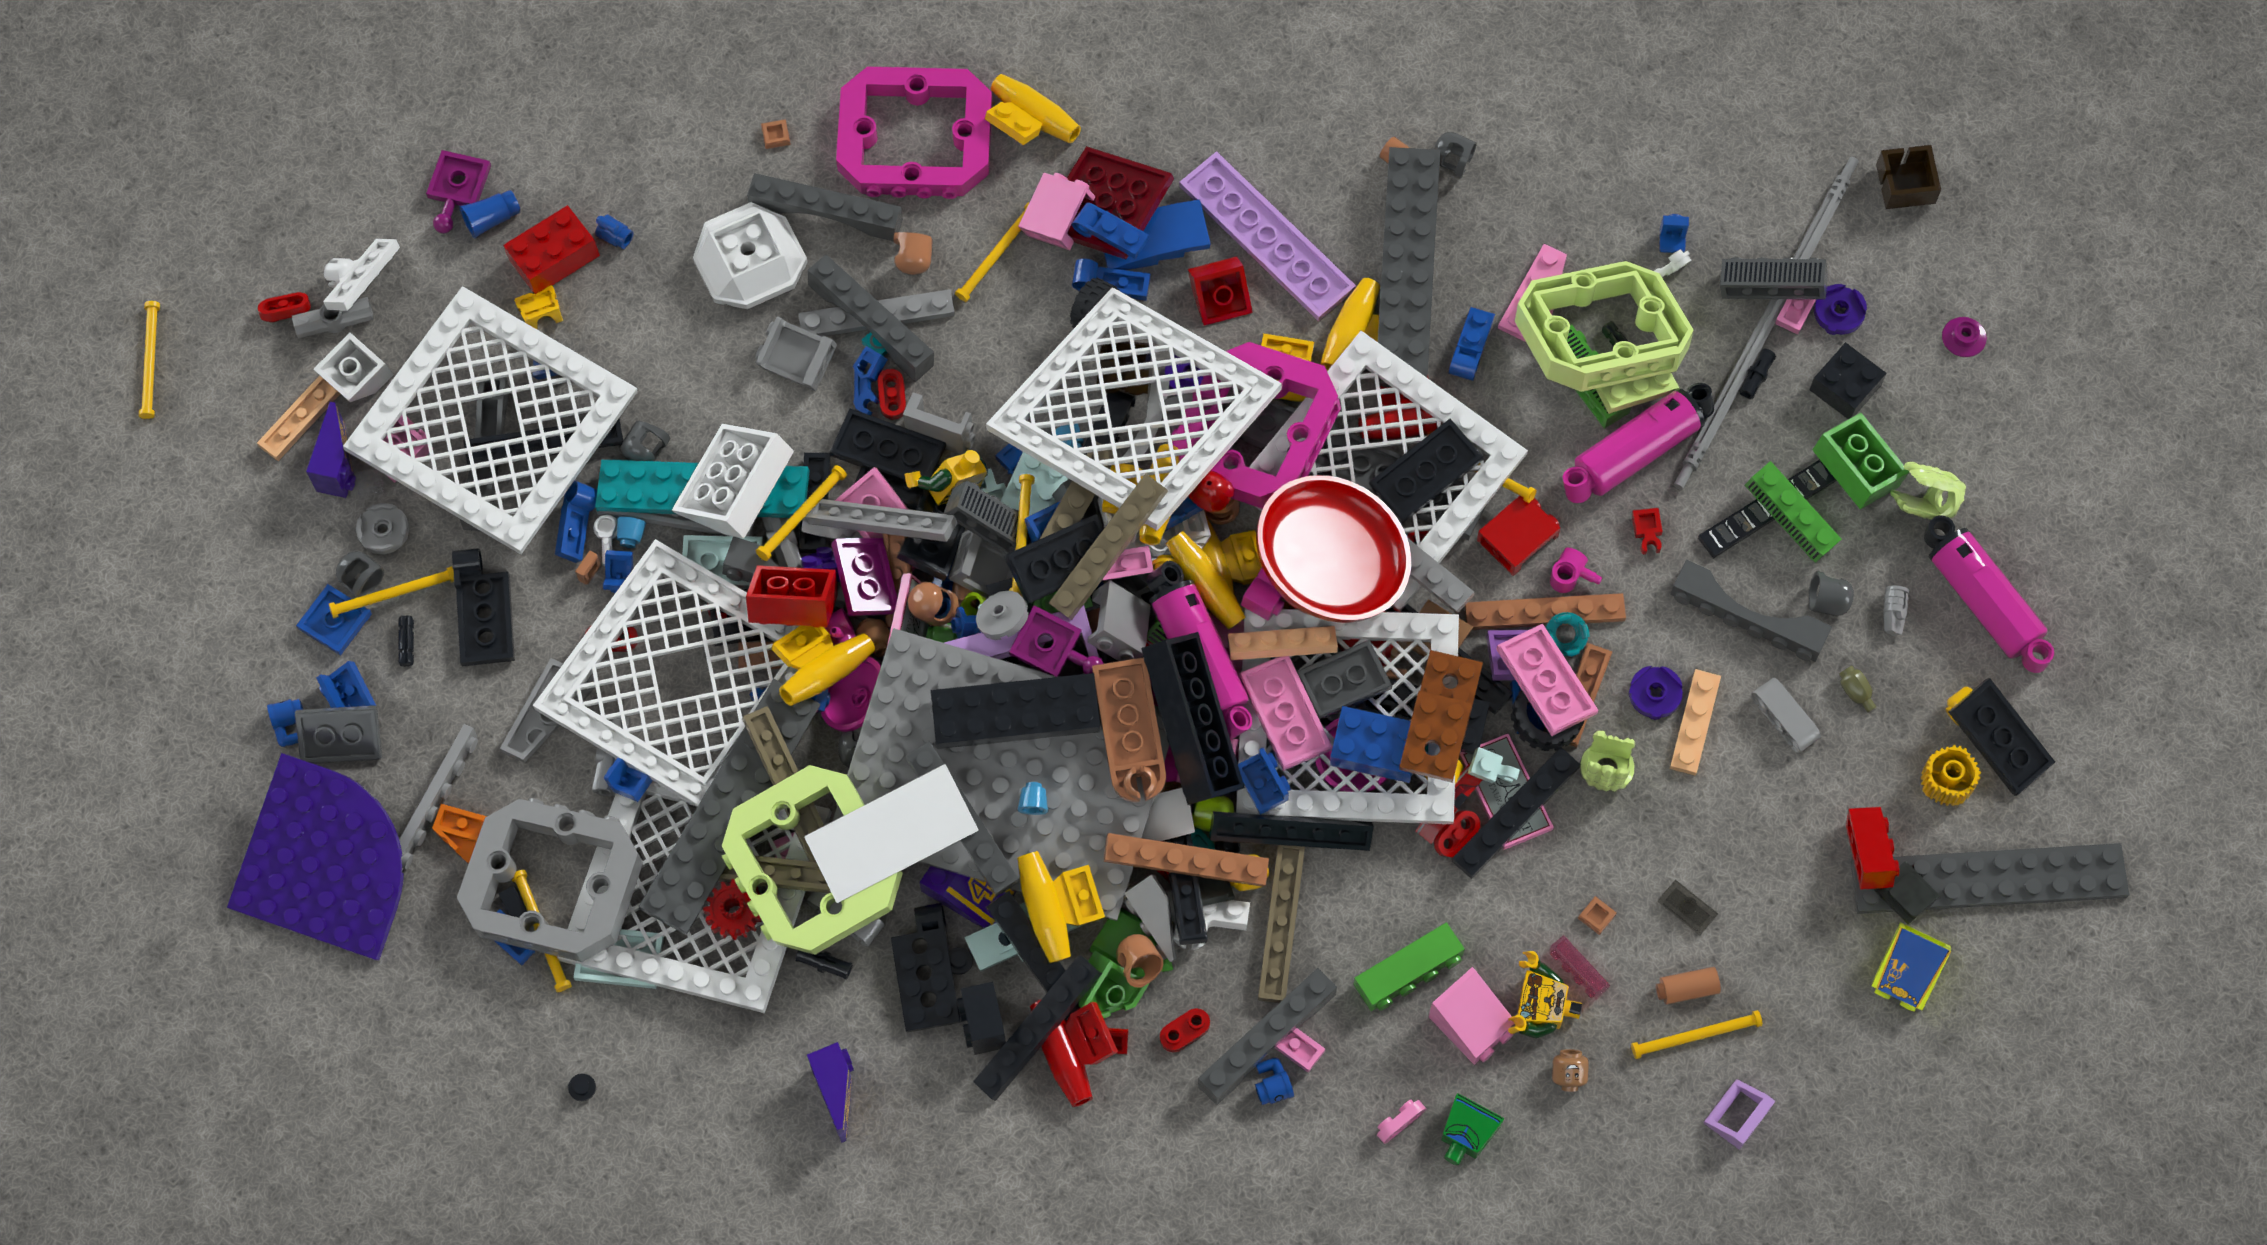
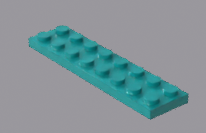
M601 460L595 508L597 511L676 514L672 509L699 463ZM785 466L757 517L790 518L807 499L808 466Z

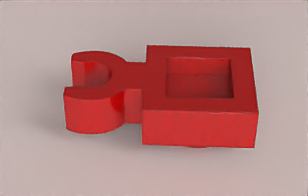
M1659 508L1633 510L1632 520L1635 538H1643L1640 548L1641 553L1646 555L1647 545L1649 544L1655 546L1656 553H1660L1662 544L1660 539L1656 537L1662 536L1663 533Z

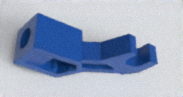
M867 346L852 366L854 368L853 403L858 411L871 416L873 412L867 409V404L870 401L876 404L880 402L871 390V382L877 381L888 359ZM868 363L872 364L867 374H865L864 371Z

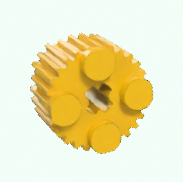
M1956 745L1950 748L1946 747L1945 750L1941 748L1939 751L1936 750L1926 762L1921 773V779L1923 780L1921 785H1924L1923 792L1925 795L1930 797V799L1934 798L1935 803L1939 801L1940 805L1945 803L1946 806L1949 804L1958 806L1970 797L1978 785L1981 771L1976 767L1978 763L1974 762V757H1970L1971 754L1967 752V748L1962 749L1961 746L1956 748Z

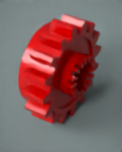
M735 879L731 880L729 886H726L722 881L720 882L721 889L718 891L716 888H713L714 896L708 897L706 900L710 906L703 907L705 915H709L705 918V921L708 925H712L711 930L714 934L720 931L723 939L728 935L733 940H736L737 936L741 935L746 938L749 931L755 932L757 930L755 925L757 922H762V919L759 915L757 917L753 915L747 904L751 899L747 892L742 893ZM734 906H739V907H740V908L738 909V911H736V913L733 912V914H732V913L729 914V910H730L732 907H734Z

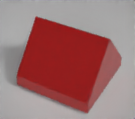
M1108 1028L1118 1050L1116 1054H1127L1129 1030Z

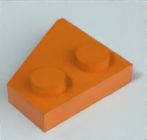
M441 804L432 829L469 864L484 819L487 816Z

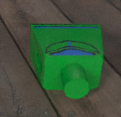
M1457 1093L1441 1141L1450 1145L1444 1159L1456 1166H1459L1465 1154L1476 1159L1501 1128L1504 1118Z

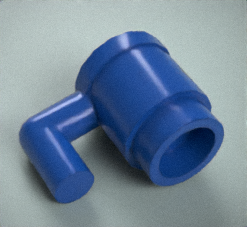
M608 214L596 218L598 225L595 231L596 237L622 249H625L630 244L634 232L628 229L627 225Z
M292 699L268 704L267 709L279 746L286 747L297 744V733L287 735L285 727L296 724L295 711L303 710L301 700L296 699L292 701Z
M1271 1058L1256 1065L1258 1074L1270 1070L1274 1073L1273 1076L1262 1079V1082L1255 1084L1261 1105L1273 1104L1294 1097L1291 1082L1279 1058Z

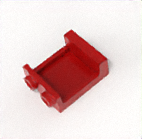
M1518 496L1478 531L1477 541L1512 576L1517 574L1521 570L1522 564L1552 538L1555 540L1559 537L1561 529L1559 522L1553 515H1547L1535 498L1530 503H1527L1523 500V497Z

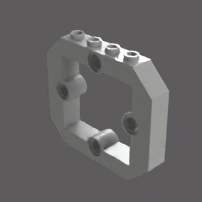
M529 798L528 801L518 799L485 817L457 899L480 938L583 962L617 943L643 861L620 820L615 817L605 816L600 818L586 810H580L578 813L570 811L569 808L560 804L548 806L534 798ZM574 824L571 830L563 831L565 826ZM518 828L559 837L567 845H574L580 842L611 849L604 872H597L587 880L586 889L594 902L583 933L548 925L544 917L537 911L530 910L524 912L520 918L489 911L499 883L510 881L517 871L516 863L509 853ZM506 862L501 869H495L498 863ZM601 886H608L604 893H597ZM533 924H539L537 930L528 932Z

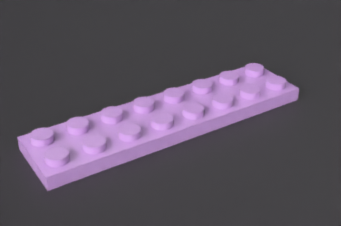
M1217 151L1179 182V187L1193 200L1200 199L1202 209L1317 321H1320L1356 288V285Z

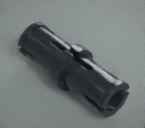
M1766 348L1761 350L1754 365L1748 369V376L1739 389L1740 395L1748 399L1754 398L1761 383L1766 381L1768 377L1767 372L1776 359L1773 351Z
M798 950L795 958L796 962L815 967L820 973L828 972L845 980L848 979L853 963L835 958L827 951L814 955Z

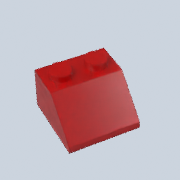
M1237 256L1188 269L1192 292L1203 326L1253 313L1244 266Z

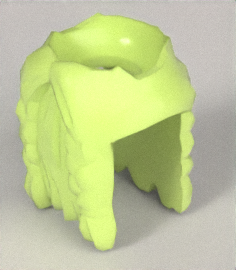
M1915 462L1904 464L1903 467L1920 484L1929 486L1923 498L1891 490L1890 495L1896 500L1897 505L1902 511L1930 520L1938 515H1944L1949 518L1957 515V511L1964 501L1966 485L1951 472L1942 471L1938 467L1919 465ZM1943 491H1948L1947 501L1941 506L1943 501L1942 493Z
M1596 731L1593 734L1594 741L1592 745L1584 752L1580 762L1582 777L1589 786H1594L1597 790H1604L1606 792L1612 790L1615 792L1618 789L1626 788L1634 775V761L1631 753L1635 747V741L1629 738L1622 740L1617 736H1607L1605 731ZM1603 758H1609L1616 763L1617 769L1610 765L1602 766L1597 762Z

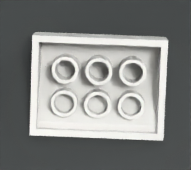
M721 424L672 511L725 535L745 538L794 452L793 449L777 433Z

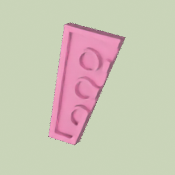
M1543 244L1502 317L1498 329L1525 341L1515 323L1518 302L1532 280L1561 275L1567 254Z

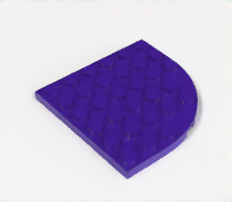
M281 753L227 908L374 960H380L399 905L404 877L401 860L403 856L402 849L389 815L376 798L351 778L325 767Z

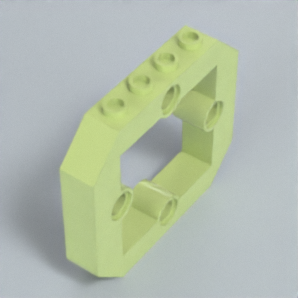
M1627 261L1532 280L1518 302L1515 317L1517 327L1546 378L1581 392L1677 371L1690 347L1693 335L1692 326L1660 273ZM1630 293L1638 306L1635 319L1636 326L1642 331L1653 332L1658 342L1635 346L1631 342L1620 341L1613 346L1611 352L1577 359L1567 343L1570 329L1568 320L1561 316H1552L1549 310L1572 305L1585 307L1590 305L1592 301Z
M809 765L732 810L722 843L726 854L722 855V858L729 870L734 868L738 877L735 879V882L742 893L747 892L751 901L747 904L753 915L761 917L764 924L760 928L768 941L772 939L781 946L815 955L892 911L903 873L899 871L841 901V911L835 915L830 914L829 911L830 906L836 902L832 893H829L820 902L821 913L796 928L793 927L777 898V884L768 875L764 874L746 840L773 824L782 830L793 829L800 820L799 809L829 792L832 793L844 816L865 805L851 779L846 774ZM789 808V817L785 820H779V812L782 809ZM766 882L768 884L767 891L764 894L757 895L756 887L760 883Z

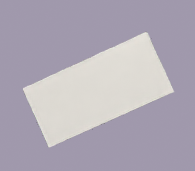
M946 764L821 827L804 838L836 903H839L977 832L978 828Z

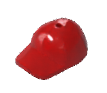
M1209 471L1187 497L1203 510L1219 512L1226 508L1231 501V498L1234 496V488L1226 477L1215 471Z

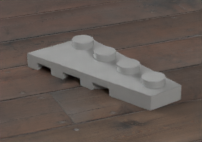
M550 658L501 745L500 750L502 753L525 763L560 726L558 723L534 710L533 704L563 663ZM590 676L586 683L594 682V677ZM594 688L581 690L582 699L584 700ZM576 695L574 698V700L577 702H579L578 695Z

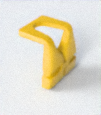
M552 285L537 294L528 293L514 300L518 310L521 311L520 314L525 323L537 330V322L544 316L551 317L556 323L563 321L558 300L555 299L557 296Z

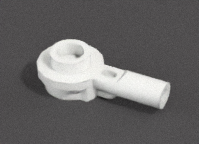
M1680 249L1668 258L1671 261L1669 264L1661 269L1657 268L1654 272L1660 273L1661 277L1675 273L1692 261L1688 256L1690 255L1689 251L1683 253Z
M611 515L600 516L596 519L593 527L595 535L602 540V566H605V553L607 550H612V539L617 536V519Z

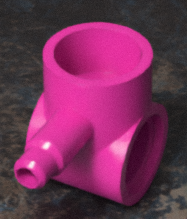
M1567 547L1553 566L1550 584L1555 591L1568 593L1574 589L1579 576L1596 584H1600L1602 577L1585 568L1588 559L1583 553ZM1565 573L1570 576V579L1563 580L1559 578L1558 574Z
M843 608L833 612L828 627L824 628L831 635L834 646L855 637L856 634Z

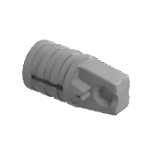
M1896 585L1887 586L1885 588L1886 594L1883 609L1884 631L1892 636L1902 635L1907 616L1909 589Z

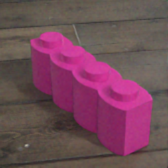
M1263 567L1245 592L1241 606L1269 621L1273 614L1275 616L1280 614L1285 602L1282 601L1284 598L1269 581Z

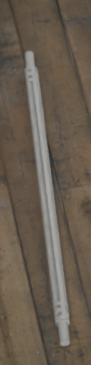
M1855 157L1849 158L1841 175H1837L1793 259H1809L1850 185L1849 179L1859 163ZM1770 299L1714 403L1715 410L1713 414L1706 418L1705 426L1700 429L1683 461L1684 466L1674 483L1675 488L1683 490L1693 470H1697L1742 386L1749 367L1753 365L1787 299Z

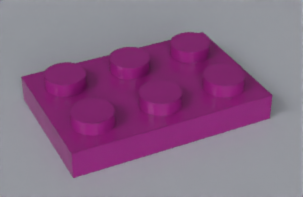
M883 538L835 539L831 544L848 615L894 614L897 594Z

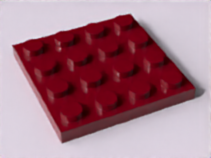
M1087 146L1067 177L1072 182L1080 180L1087 183L1089 190L1095 195L1094 201L1086 198L1083 199L1075 218L1086 203H1092L1141 231H1144L1174 180L1170 172ZM1072 224L1067 234L1073 239L1074 243L1125 260L1129 256L1093 235L1085 237L1079 234L1072 227Z

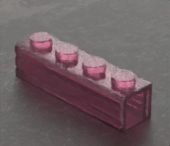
M1564 935L1551 945L1550 955L1562 963V968L1574 976V981L1586 989L1585 992L1590 998L1594 997L1597 1000L1609 989L1610 984Z

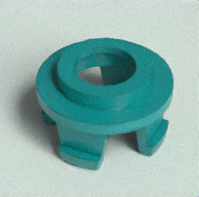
M1571 612L1556 614L1548 621L1545 627L1563 656L1579 654L1585 647L1588 637H1590L1589 628L1580 616ZM1562 624H1569L1575 630V637L1569 643H1562L1556 637L1557 628Z

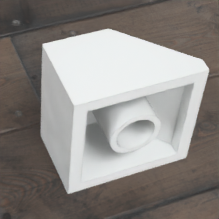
M351 333L314 368L316 373L349 402L375 394L393 376L387 365Z

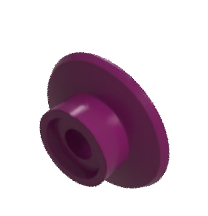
M1954 318L1944 326L1942 331V340L1945 347L1951 353L1960 357L1975 356L1986 345L1987 336L1984 328L1972 318ZM1962 333H1967L1969 337L1963 336Z

